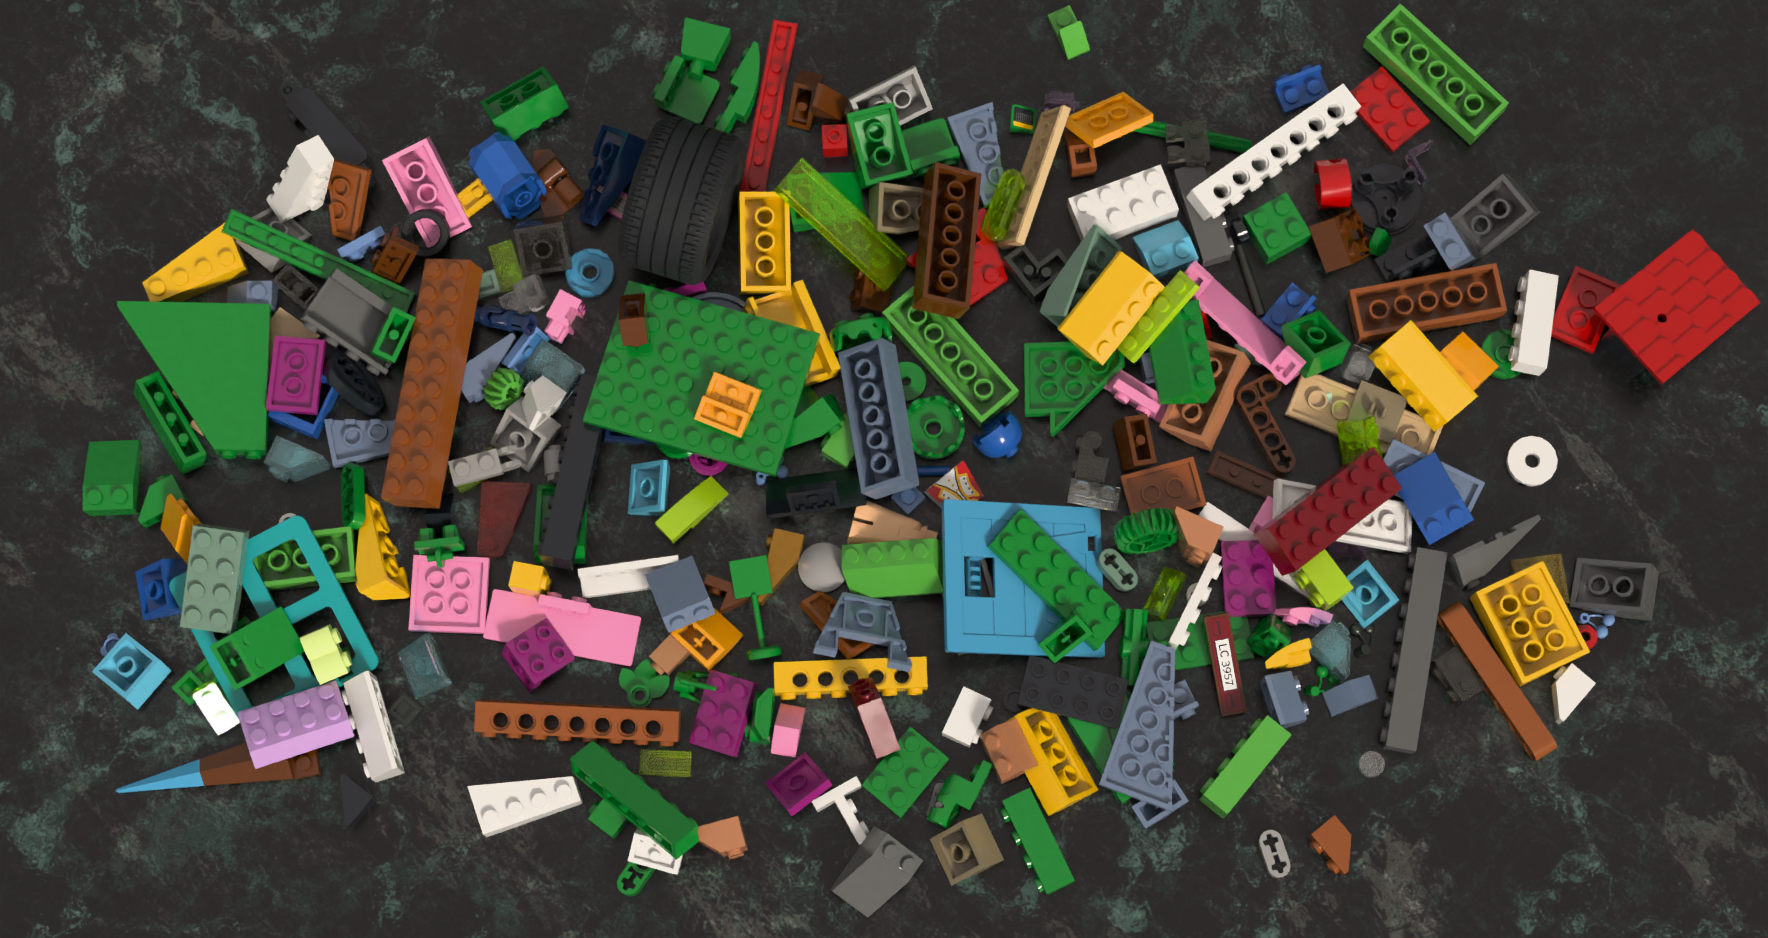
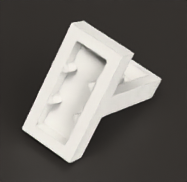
M856 776L814 799L812 804L816 811L819 812L836 803L860 847L869 834V830L864 821L859 823L854 814L858 810L851 798L847 801L845 799L849 794L862 788Z

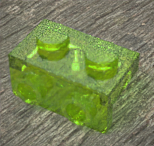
M1369 416L1365 419L1340 420L1337 422L1343 465L1358 453L1375 447L1382 457V450L1379 447L1378 439L1379 427L1376 424L1375 416Z

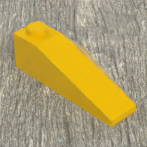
M365 494L366 515L363 525L359 528L355 567L357 576L356 587L361 594L366 595L372 600L411 597L408 577L405 568H399L395 555L398 554L396 545H393L390 538L387 537L390 529L380 502Z

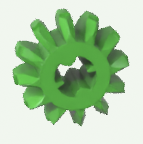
M500 367L497 372L491 371V377L485 379L487 385L482 388L485 392L483 398L491 407L499 410H506L520 399V395L525 389L522 386L524 380L516 371Z

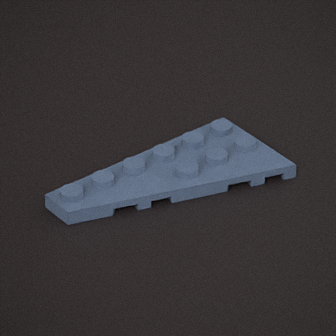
M1151 641L1099 785L1172 812L1175 649Z

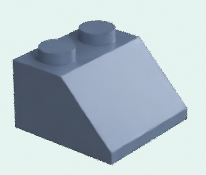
M1291 671L1264 676L1260 681V686L1270 717L1283 728L1304 723L1307 720L1306 715H1309V710L1305 700L1301 701L1298 691L1301 690L1298 677H1293Z

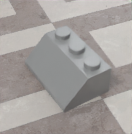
M915 66L848 99L850 113L894 102L900 125L933 109Z

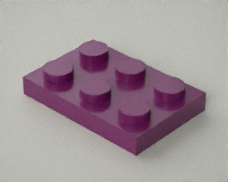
M275 336L266 403L267 411L318 415L326 349L325 340Z
M1221 541L1224 611L1229 612L1230 617H1256L1274 614L1276 597L1273 562L1259 541Z
M710 669L706 684L716 686L717 690L704 689L689 743L737 757L758 683Z

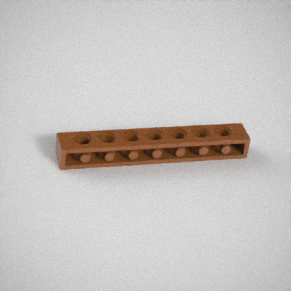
M478 699L475 701L474 732H481L483 737H496V733H506L507 738H521L522 734L532 735L531 739L545 740L547 736H557L559 741H572V737H582L583 742H591L592 740L597 742L598 738L608 739V743L615 744L623 743V739L633 740V744L648 745V741H658L660 746H674V742L680 740L681 709ZM497 713L506 714L508 717L507 725L497 723ZM523 714L532 716V726L527 727L522 724L521 716ZM554 715L558 718L559 725L557 728H551L547 725V716ZM578 716L584 720L583 729L573 727L571 722L573 717ZM599 718H606L609 721L610 728L603 731L598 728L597 720ZM623 720H632L635 723V730L632 732L625 731L622 727ZM651 720L657 721L661 726L660 732H650L647 727L648 722Z

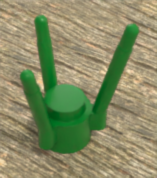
M687 670L686 673L678 671L673 690L679 691L680 697L687 698L700 705L701 699L690 694V692L695 693L697 687L716 691L717 687L698 682V678H695H708L709 672ZM725 673L728 675L738 677V674Z

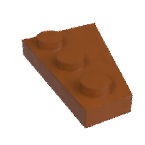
M335 158L327 187L331 200L329 211L332 235L354 241L360 237L372 169Z
M818 591L804 599L799 607L822 631L838 601L824 592ZM838 637V649L848 660L875 645Z

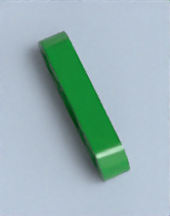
M349 462L341 472L342 523L344 526L358 530L363 525L366 515L364 469L360 465Z

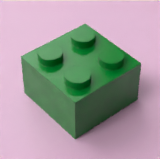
M1287 192L1247 213L1242 219L1250 240L1265 265L1309 242L1312 235Z

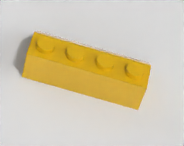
M739 192L737 196L739 295H764L791 291L789 192Z
M1118 251L1057 329L1087 358L1104 365L1165 287L1149 271L1123 252Z
M1411 320L1368 356L1434 432L1478 397Z
M1030 708L1008 720H1018L1038 766L1025 772L1048 816L1098 791L1058 715Z

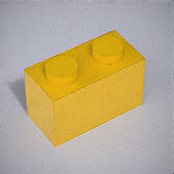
M514 561L508 585L513 593L539 597L540 594L545 595V593L550 592L552 579H549V574L544 567Z

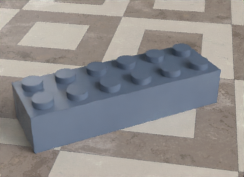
M880 338L838 352L861 494L873 499H879L919 486L896 345Z

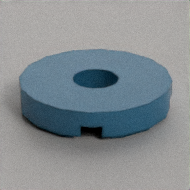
M587 248L571 256L566 265L565 274L568 285L573 292L582 297L593 298L601 296L610 289L614 283L615 269L613 262L606 253L599 249ZM588 267H594L597 270L596 276L592 279L585 278L583 275Z

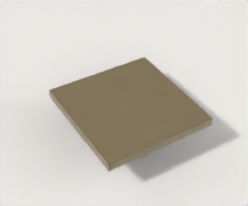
M1361 380L1344 427L1391 444L1407 400L1399 394Z

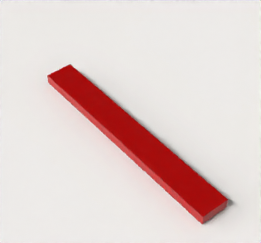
M773 19L740 192H766L796 38L797 23Z

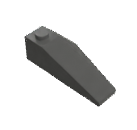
M1536 515L1509 528L1506 533L1499 532L1487 539L1485 543L1482 540L1453 554L1446 562V566L1459 590L1464 587L1471 590L1482 584L1480 579L1539 522L1540 516Z

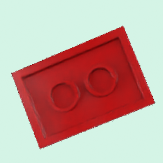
M1383 66L1350 91L1361 105L1357 115L1391 154L1430 123V120Z
M1575 266L1554 313L1551 337L1592 354L1605 327L1604 321L1593 309L1622 285Z

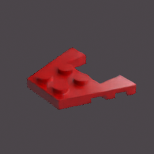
M984 207L978 210L976 230L978 242L975 243L970 306L1008 280ZM917 252L905 260L910 267L913 266L915 269Z

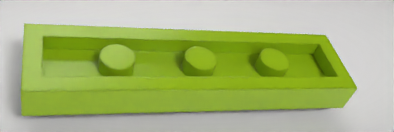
M1180 270L1142 315L1117 349L1135 364L1200 287Z

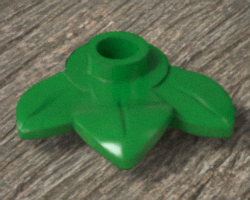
M650 659L642 661L634 672L627 668L621 669L619 683L627 692V699L633 707H647L652 699L663 696L669 687L670 677L666 675L657 676L656 671L650 666L652 664ZM643 692L645 694L644 699L637 700L635 698L636 693Z

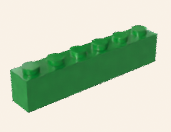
M592 740L570 758L572 773L676 860L699 842L698 825L694 819L684 816L674 803L667 802L657 789H651L640 775H634L628 770L623 761H617L612 757L606 747H600Z

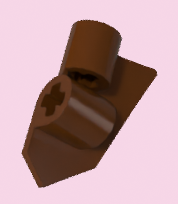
M551 149L535 150L531 167L541 178L547 190L545 196L541 194L539 200L541 201L540 205L547 223H552L576 205L585 193L569 175V170Z

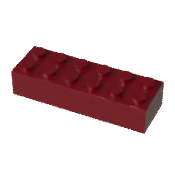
M1372 447L1358 453L1256 531L1254 535L1280 574L1284 576L1304 566L1399 492L1402 487L1376 448Z

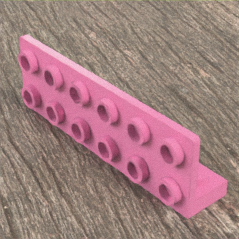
M1197 261L1193 262L1184 273L1200 287L1191 298L1192 300H1199L1200 309L1204 313L1209 314L1221 329L1233 336L1240 346L1246 348L1255 357L1257 362L1268 368L1277 380L1287 385L1300 374L1299 371L1307 362L1289 345L1286 347L1285 343L1215 280Z

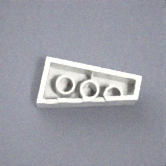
M319 135L295 147L287 162L288 167L282 170L280 174L282 178L281 183H275L272 188L275 193L268 195L266 199L281 223L308 210H317L324 203L334 158Z
M573 776L467 786L482 833L486 837L583 804L576 779Z

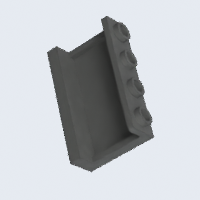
M333 269L300 317V319L305 321L303 326L313 333H316L317 330L326 336L324 340L335 348L338 344L345 348L346 352L344 354L357 362L361 359L367 363L365 368L378 376L379 373L383 375L388 373V368L391 364L368 353L392 306L339 269ZM412 325V327H411V329H410V331H409V334H408V336H407V338H406V340H405L403 346L405 345V343L407 342V340L409 339V337H410L411 334H412L413 325Z

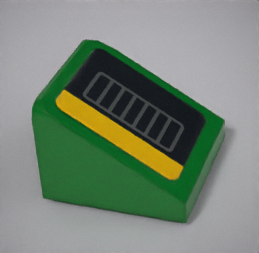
M1012 104L1010 132L1034 134L1036 109Z

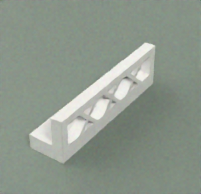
M674 555L577 569L578 577L581 581L582 597L585 599L650 590L651 588L645 574L679 561V556Z

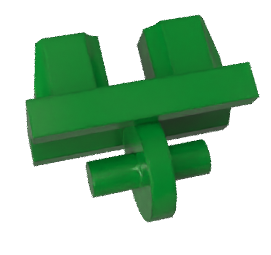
M448 525L443 527V538L435 539L433 528L420 529L418 541L414 542V549L419 551V555H427L428 562L436 561L438 568L445 567V560L453 559L454 551L465 550V543L460 538L458 528L455 525Z

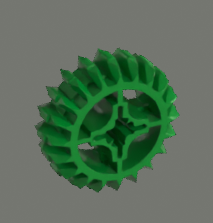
M1159 507L1156 509L1149 508L1148 510H1140L1136 513L1132 512L1129 516H1124L1122 520L1117 522L1113 530L1115 544H1117L1118 549L1127 554L1134 553L1138 555L1140 553L1155 552L1159 549L1163 550L1164 547L1176 543L1179 539V533L1173 518L1174 510H1169V508L1161 509Z

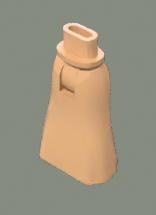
M866 500V505L857 506L855 509L847 544L926 538L936 539L938 532L927 530L928 526H923L913 518Z

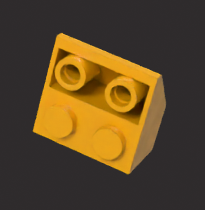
M169 494L166 498L160 529L188 565L193 525L202 523L192 513L182 498L176 500L172 494Z
M715 608L716 614L671 632V636L688 650L689 654L708 672L744 637Z

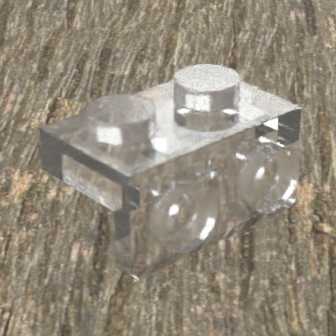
M1071 478L1067 502L1117 512L1121 488Z

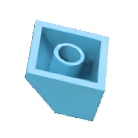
M1179 220L1132 237L1144 268L1157 280L1176 274L1180 270H1187L1193 262H1198L1199 258L1191 238Z
M125 633L92 672L136 709H139L171 670L161 660Z

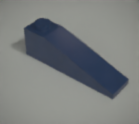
M602 125L593 147L592 155L596 156L594 167L590 168L588 172L591 182L590 187L584 192L579 216L580 221L593 226L599 223L632 180L646 140L631 133ZM600 186L604 187L602 193L597 190Z

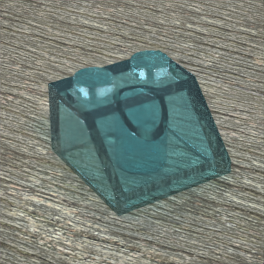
M543 339L528 358L520 376L524 380L522 385L524 388L531 380L535 382L543 375L567 392L556 411L557 413L574 391L575 383L580 382L581 374H586V371L581 364Z
M276 436L263 462L269 468L268 472L273 474V477L286 483L288 479L294 482L329 470L331 466L321 454L279 436Z
M1332 620L1310 641L1312 648L1309 652L1321 665L1326 666L1329 674L1341 684L1350 675L1351 638L1348 636L1350 632L1341 622L1336 623Z

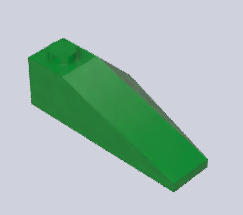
M833 393L820 398L794 419L785 449L821 437L827 433L832 436L842 428L840 423L845 420V417Z

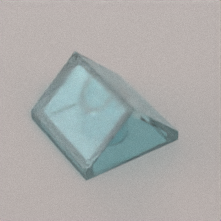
M429 633L424 634L397 653L415 699L452 685L435 639Z

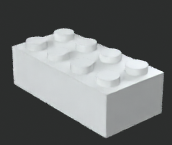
M1161 164L1068 198L1067 202L1068 211L1081 241L1093 224L1098 225L1111 238L1116 240L1176 218L1179 210Z

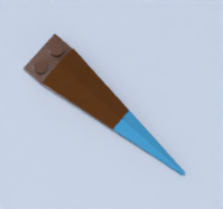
M243 743L120 787L115 791L126 793L211 785L298 780L321 775L322 771L318 749L255 769L247 743Z

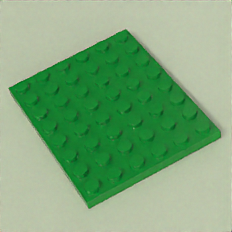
M628 281L624 295L645 293L649 328L648 344L638 347L623 346L618 311L583 422L776 477L820 339V333ZM714 372L721 373L762 390L751 419L741 438L694 419L702 396L706 394Z

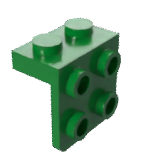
M675 55L672 62L668 61L664 68L663 74L665 76L662 83L658 82L654 88L653 96H655L656 107L685 120L701 124L720 88V84L717 80L704 74L701 75L700 79L689 77L687 75L688 67L685 65L684 58Z
M943 118L902 130L913 171V178L924 177L925 173L935 162L953 167L960 163L958 147L954 146L946 121Z

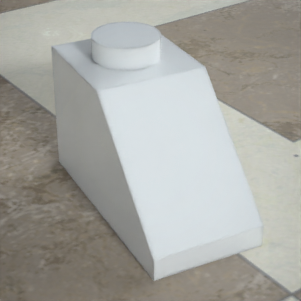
M543 375L535 382L531 380L523 391L526 395L521 404L528 428L532 431L554 414L567 393Z
M1573 663L1567 666V668L1561 666L1553 675L1556 681L1551 685L1555 722L1558 724L1565 721L1596 684Z

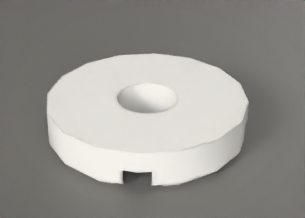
M1528 436L1519 439L1511 446L1506 458L1508 472L1515 481L1533 487L1542 485L1552 477L1556 471L1558 459L1556 451L1548 441L1541 437ZM1528 455L1535 456L1538 459V466L1534 468L1527 466L1525 457Z

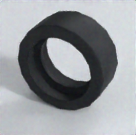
M420 209L413 212L404 221L401 235L402 239L417 245L411 236L413 224L422 218H428L437 223L440 229L438 242L431 247L419 246L416 254L420 257H430L439 253L447 245L450 237V227L446 218L439 212L432 209Z

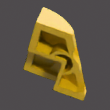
M1310 638L1292 643L1276 652L1265 662L1266 669H1287L1308 664L1311 661L1309 650L1312 648Z

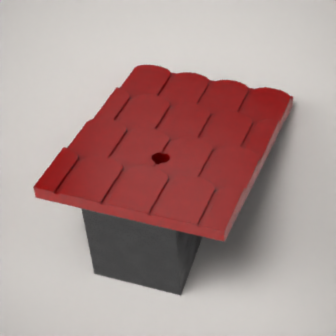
M1692 229L1599 303L1593 310L1610 328L1598 343L1632 380L1646 368L1662 385L1761 302L1740 281L1737 274L1729 269L1721 257L1706 244L1703 237Z

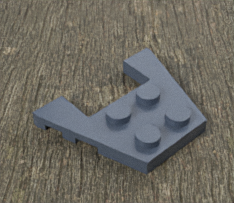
M842 592L813 648V653L835 657L838 652V637L887 646V668L909 672L912 667L911 659L906 654L905 640H902L899 632L900 625L892 601Z

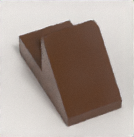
M710 574L706 575L704 585L708 588L707 592L721 597L722 594L726 595L720 608L721 614L752 601L751 596L735 599L733 583Z

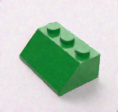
M544 66L480 101L496 131L501 132L502 135H509L513 141L517 140L526 131L538 128L542 125V122L551 117L561 115L564 110L569 108L556 82Z

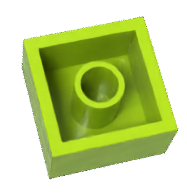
M1325 549L1300 569L1293 572L1295 584L1299 589H1305L1310 596L1308 601L1312 607L1327 611L1347 597L1354 588Z

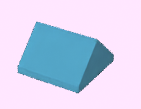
M668 460L631 465L628 514L663 516L667 512L670 477Z
M1368 560L1346 577L1354 588L1342 601L1363 628L1371 624L1399 601Z

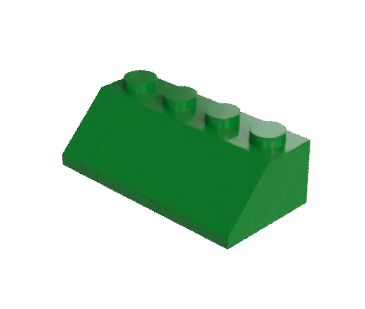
M1189 300L1148 347L1159 404L1207 403L1216 391L1199 300Z

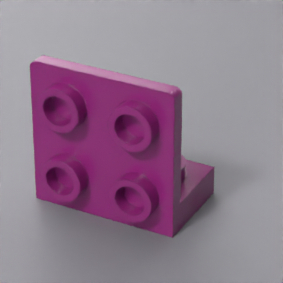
M544 619L507 642L501 652L530 694L539 688L544 679L575 659V656L548 619Z

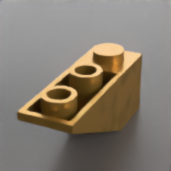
M775 528L773 535H768L766 549H769L767 561L773 593L798 565L805 541L803 534ZM773 593L757 595L759 605L762 606Z

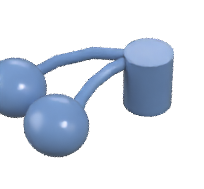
M783 456L777 472L779 478H785L789 473L788 468L781 465L784 461ZM758 472L756 474V484L764 485L766 477L769 475Z
M1582 613L1575 618L1577 625L1591 624L1595 628L1598 638H1605L1608 634L1606 626H1611L1615 622L1614 615L1610 614L1603 616L1600 614L1588 615L1587 613ZM1590 617H1601L1604 625L1597 627L1593 622L1589 621Z

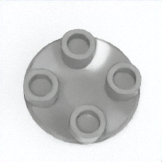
M826 542L816 543L808 547L802 553L798 563V572L803 583L808 588L817 592L828 593L838 588L845 581L842 572V550L836 545Z

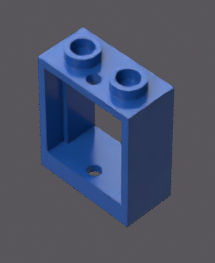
M323 373L321 384L329 387L330 390L314 424L285 412L269 411L267 416L278 424L317 440L324 427V419L328 418L339 393L328 383Z

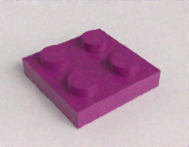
M806 752L765 783L791 816L795 815L832 786L830 780Z

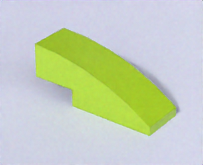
M710 476L671 507L655 522V525L674 544L690 528L693 529L728 495V492Z

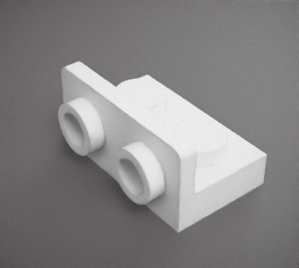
M637 827L633 836L628 861L677 875L683 855L676 860Z

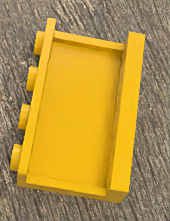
M803 280L794 282L791 291L775 293L756 300L753 297L747 299L743 308L744 313L820 333V339L804 387L837 376L840 370L839 362Z

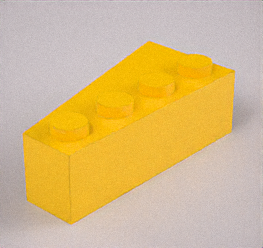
M225 223L142 282L150 302H183L249 274L238 243L235 242L236 239L221 233Z

